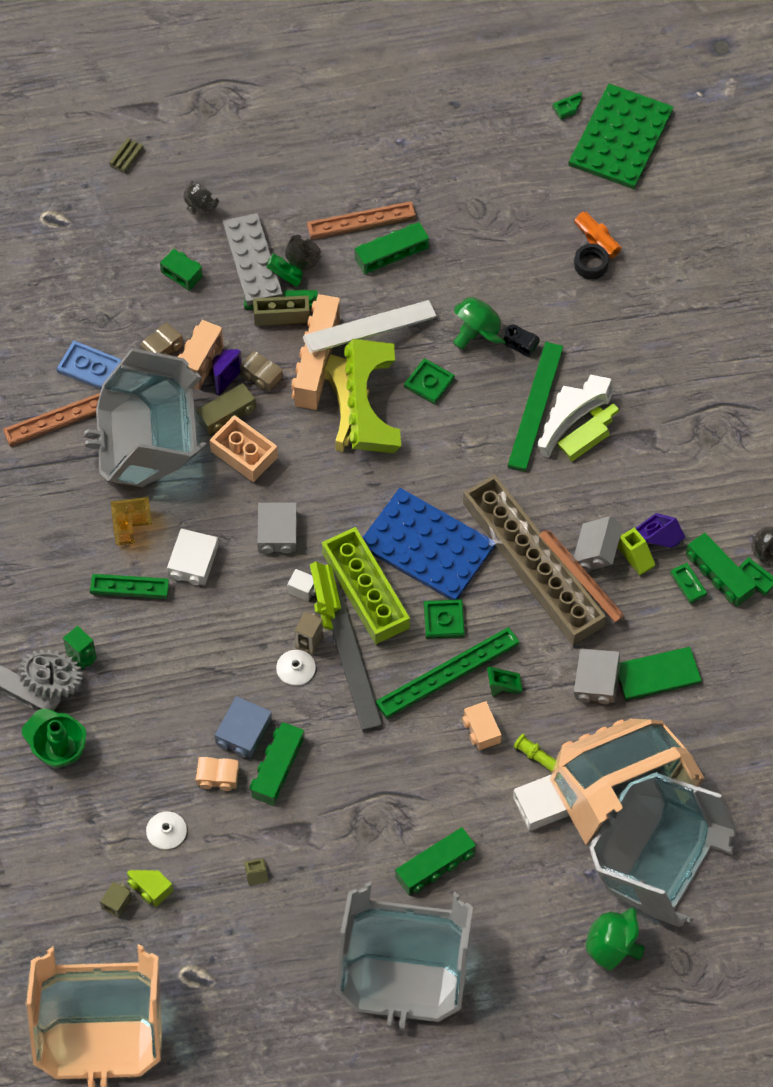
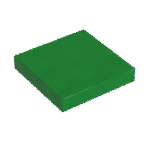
M423 358L404 383V388L435 405L454 381L455 375Z
M462 599L424 601L426 639L465 636Z

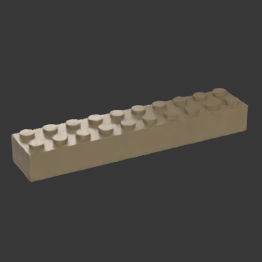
M496 475L489 477L463 493L464 506L488 537L494 541L495 546L572 646L605 626V614L572 572L539 536L541 532Z

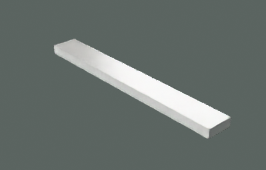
M427 300L305 334L303 339L311 354L347 344L352 339L361 340L434 319L436 314L430 301Z

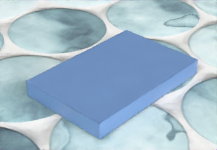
M73 340L56 370L60 374L101 390L105 380L122 359Z

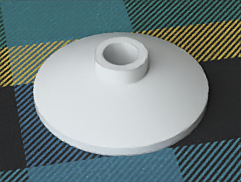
M291 650L279 658L276 669L279 678L284 683L291 686H301L313 678L316 666L314 659L307 652ZM298 663L299 666L294 667L293 664Z
M158 813L151 818L147 825V838L158 849H174L186 837V823L176 813ZM164 826L170 827L168 830L162 829Z

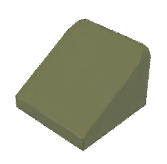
M264 858L244 862L248 885L268 882Z

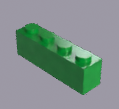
M420 222L410 224L386 236L378 237L366 244H360L354 248L355 260L365 275L428 249L429 237Z
M705 532L687 545L686 556L689 561L694 562L699 567L700 572L712 581L713 586L724 593L728 602L738 607L754 595L756 585Z
M284 722L281 723L280 728L277 727L273 734L274 741L272 745H268L265 752V761L260 762L257 770L259 774L256 779L253 778L249 789L251 790L252 798L273 806L275 805L304 741V729Z
M463 827L396 868L395 878L408 895L412 893L417 894L429 882H436L445 872L455 870L462 861L466 862L472 859L476 852V845Z

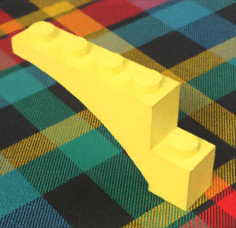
M330 355L325 367V379L329 380L340 407L341 420L335 443L336 450L343 452L345 446H348L350 443L351 425L348 421L350 407L347 405L349 390L346 388L348 374L345 371L347 359ZM366 386L367 398H368L369 390L367 389V386Z

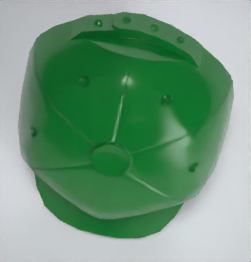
M468 297L455 306V314L465 321L459 328L461 330L453 341L456 347L464 350L470 340L475 339L479 333L494 343H501L503 345L506 343L498 335L501 319L489 304L475 297Z
M50 709L36 711L21 730L22 736L30 746L32 753L40 761L53 769H60L77 762L86 747L85 727L70 715L57 713Z
M632 907L623 913H603L591 925L585 949L596 965L611 971L627 955L635 958V960H640L645 952L644 945L635 943L639 934L636 909Z

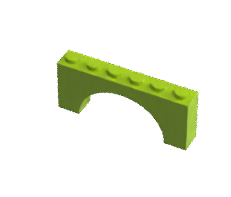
M352 339L344 349V355L347 358L345 371L348 374L346 388L349 390L347 405L350 407L348 421L351 425L350 442H352V449L395 453L401 447L400 429L387 425L377 417L369 404L366 391L369 374L377 369L389 368L395 362L394 344Z

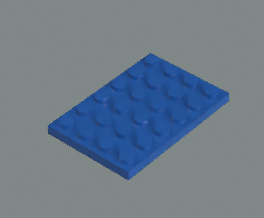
M402 488L397 490L362 537L373 556L450 600H457L495 548V543L492 539Z

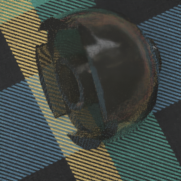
M191 181L184 191V202L188 206L186 209L193 215L196 213L200 215L211 213L220 201L217 197L215 200L211 198L212 193L197 182L194 184Z
M293 235L285 248L287 261L300 270L313 268L322 258V255L320 256V248L308 238L305 241L300 239L301 235Z
M773 526L764 527L756 532L751 543V550L755 558L767 566H771L770 563L773 562Z

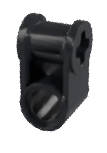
M514 324L508 325L505 329V345L526 357H530L540 342L539 337Z

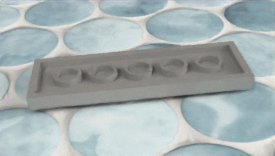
M258 213L223 220V227L247 306L254 305L253 298L283 297L277 275L266 268L271 255Z

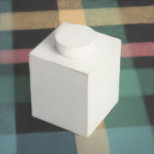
M295 569L287 584L288 594L309 602L310 598L316 595L312 575Z

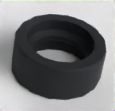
M592 243L585 244L576 251L574 267L578 275L591 280L598 279L607 272L609 256L605 248ZM587 255H594L602 260V264L596 268H589L581 263V259Z

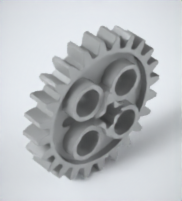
M40 650L39 654L33 651L32 655L27 654L26 658H22L18 669L19 681L23 682V687L29 686L28 691L34 690L35 695L41 693L42 698L49 695L50 699H53V696L61 699V695L67 698L69 693L73 695L74 691H78L79 686H81L83 673L80 672L81 667H77L78 662H72V657L65 658V653L60 656L58 651L53 654L50 650L47 653Z

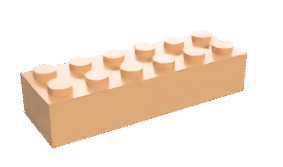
M318 294L317 301H313L312 304L313 316H309L308 319L309 331H306L305 334L339 325L340 298ZM306 344L305 347H301V362H298L296 365L297 378H293L291 387L293 389L292 399H295V407L317 410L325 380V367L333 348L310 354Z

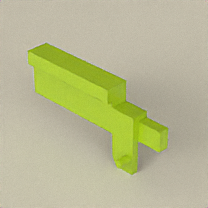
M614 403L605 410H602L599 406L590 411L593 418L559 441L558 447L573 462L610 435L606 426L613 422L612 417L620 412Z
M315 561L310 564L318 601L314 604L316 613L321 614L323 628L330 631L333 629L332 619L335 618L334 612L341 609L332 566Z

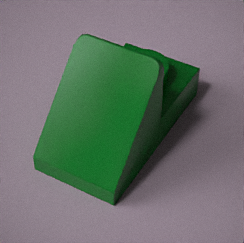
M494 667L487 668L492 696L502 691L519 694L523 691L520 673Z

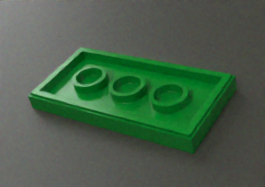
M690 647L620 663L618 679L625 701L701 684V678Z

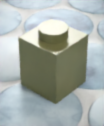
M113 882L100 901L101 908L120 918L132 899L131 891L126 885Z

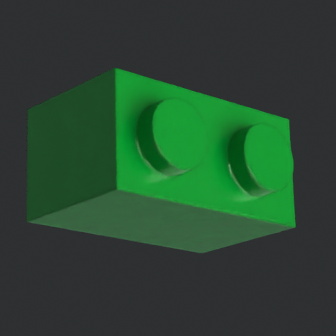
M174 248L160 262L161 273L188 291L203 277L200 263L192 261L185 253L179 252Z
M77 625L63 637L66 655L72 657L73 662H78L77 665L83 670L86 666H91L97 656L93 639Z

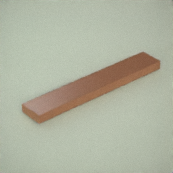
M411 201L307 222L310 239L314 240L415 220L416 214Z
M100 393L4 428L3 432L9 446L20 444L95 416Z
M544 530L539 536L613 621L618 622L625 616L551 530Z

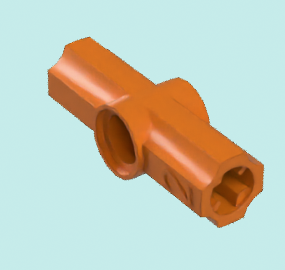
M587 212L578 214L574 223L586 234L588 242L605 248L609 258L613 259L616 257L622 247L610 236L607 227L602 223L598 224Z

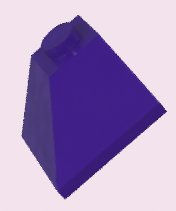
M225 349L220 354H217L212 361L216 394L218 396L240 374L242 361L241 351L238 349Z
M655 513L636 527V530L646 542L670 548L679 545L680 541L685 538L677 518Z

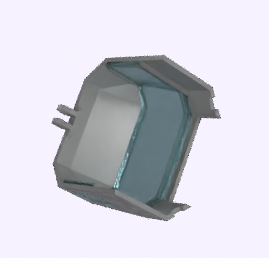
M132 348L103 383L96 407L97 430H85L84 437L89 438L85 441L86 448H98L99 472L107 481L144 487L182 468L207 444L202 442L197 446L193 388L202 377L188 367L189 363L184 358Z
M653 773L628 783L619 798V802L623 807L622 810L619 812L613 810L610 814H607L609 819L604 821L596 838L592 840L590 852L596 870L607 892L656 919L681 927L684 925V922L690 923L694 919L675 912L677 906L711 848L733 855L734 847L730 845L732 837L736 836L737 827L721 794Z
M371 882L366 883L364 888L360 890L354 889L349 891L340 935L336 994L356 1012L388 1016L387 1028L392 1027L393 1016L401 1017L399 1027L404 1030L406 1018L439 1022L460 1010L464 991L473 907L469 903L464 904L456 892L453 895L452 910L370 900Z

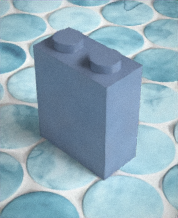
M236 696L215 733V743L221 749H229L242 758L248 757L251 759L272 721V711Z

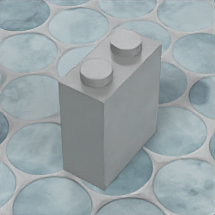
M258 503V552L265 554L272 552H282L285 554L296 552V503Z
M611 516L586 522L582 525L574 558L586 572L613 564L623 525Z
M580 649L574 687L576 700L585 703L590 701H598L601 704L615 703L621 663L619 652Z

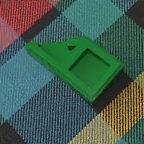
M582 92L553 103L552 108L560 120L576 114L582 99Z

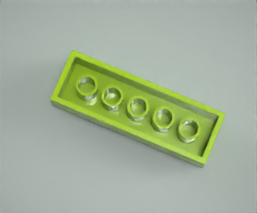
M356 527L322 542L324 558L332 566L335 577L375 645L410 629V617Z

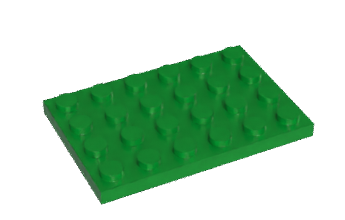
M608 83L569 160L568 166L635 189L673 112L674 106Z

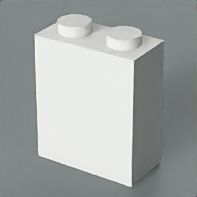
M180 529L167 566L168 577L176 581L184 580L193 585L200 584L205 586L219 547L218 537Z
M551 775L515 788L513 791V798L529 831L570 816L550 780ZM559 776L557 779L573 806L575 803L574 797L568 794L566 790L568 788L564 778Z

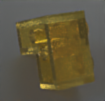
M149 497L110 501L116 546L135 544L133 527L152 525Z

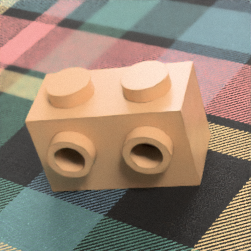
M486 701L464 709L462 722L465 728H469L471 743L477 746L478 751L501 743V733Z

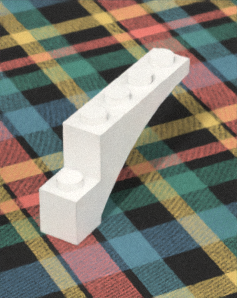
M590 375L588 381L584 383L583 389L563 386L561 392L557 394L555 407L551 409L550 420L545 424L543 437L538 441V449H540L542 457H550L559 439L578 419L594 408L609 403L614 391L611 378Z

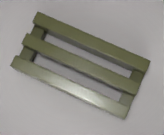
M128 137L110 160L109 165L125 173L143 149V144H137V141H131V138ZM133 148H136V149L133 151V153L131 154V156L128 158V156H129L130 152L133 150ZM128 158L125 164L121 167L122 163Z

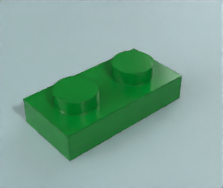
M274 253L269 257L267 269L296 287L300 284L303 272L298 267L291 265L284 258Z
M750 557L739 566L756 585L755 589L766 596L773 589V576Z
M688 563L670 570V575L689 604L707 595L706 590Z

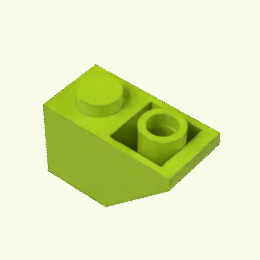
M635 527L620 536L617 548L639 576L655 567V562L647 542Z
M129 870L127 872L128 885L134 891L137 889L147 904L151 903L154 907H157L173 892L172 883L159 870Z

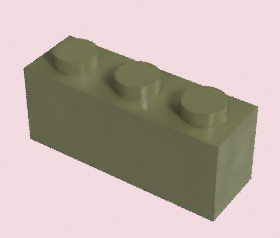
M309 296L253 298L255 326L308 323L310 316Z
M242 383L197 409V421L208 435L217 433L234 415L240 418L245 414L252 413L256 409L255 398Z

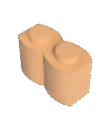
M200 757L196 774L197 785L202 789H211L212 787H219L224 791L236 789L239 761Z

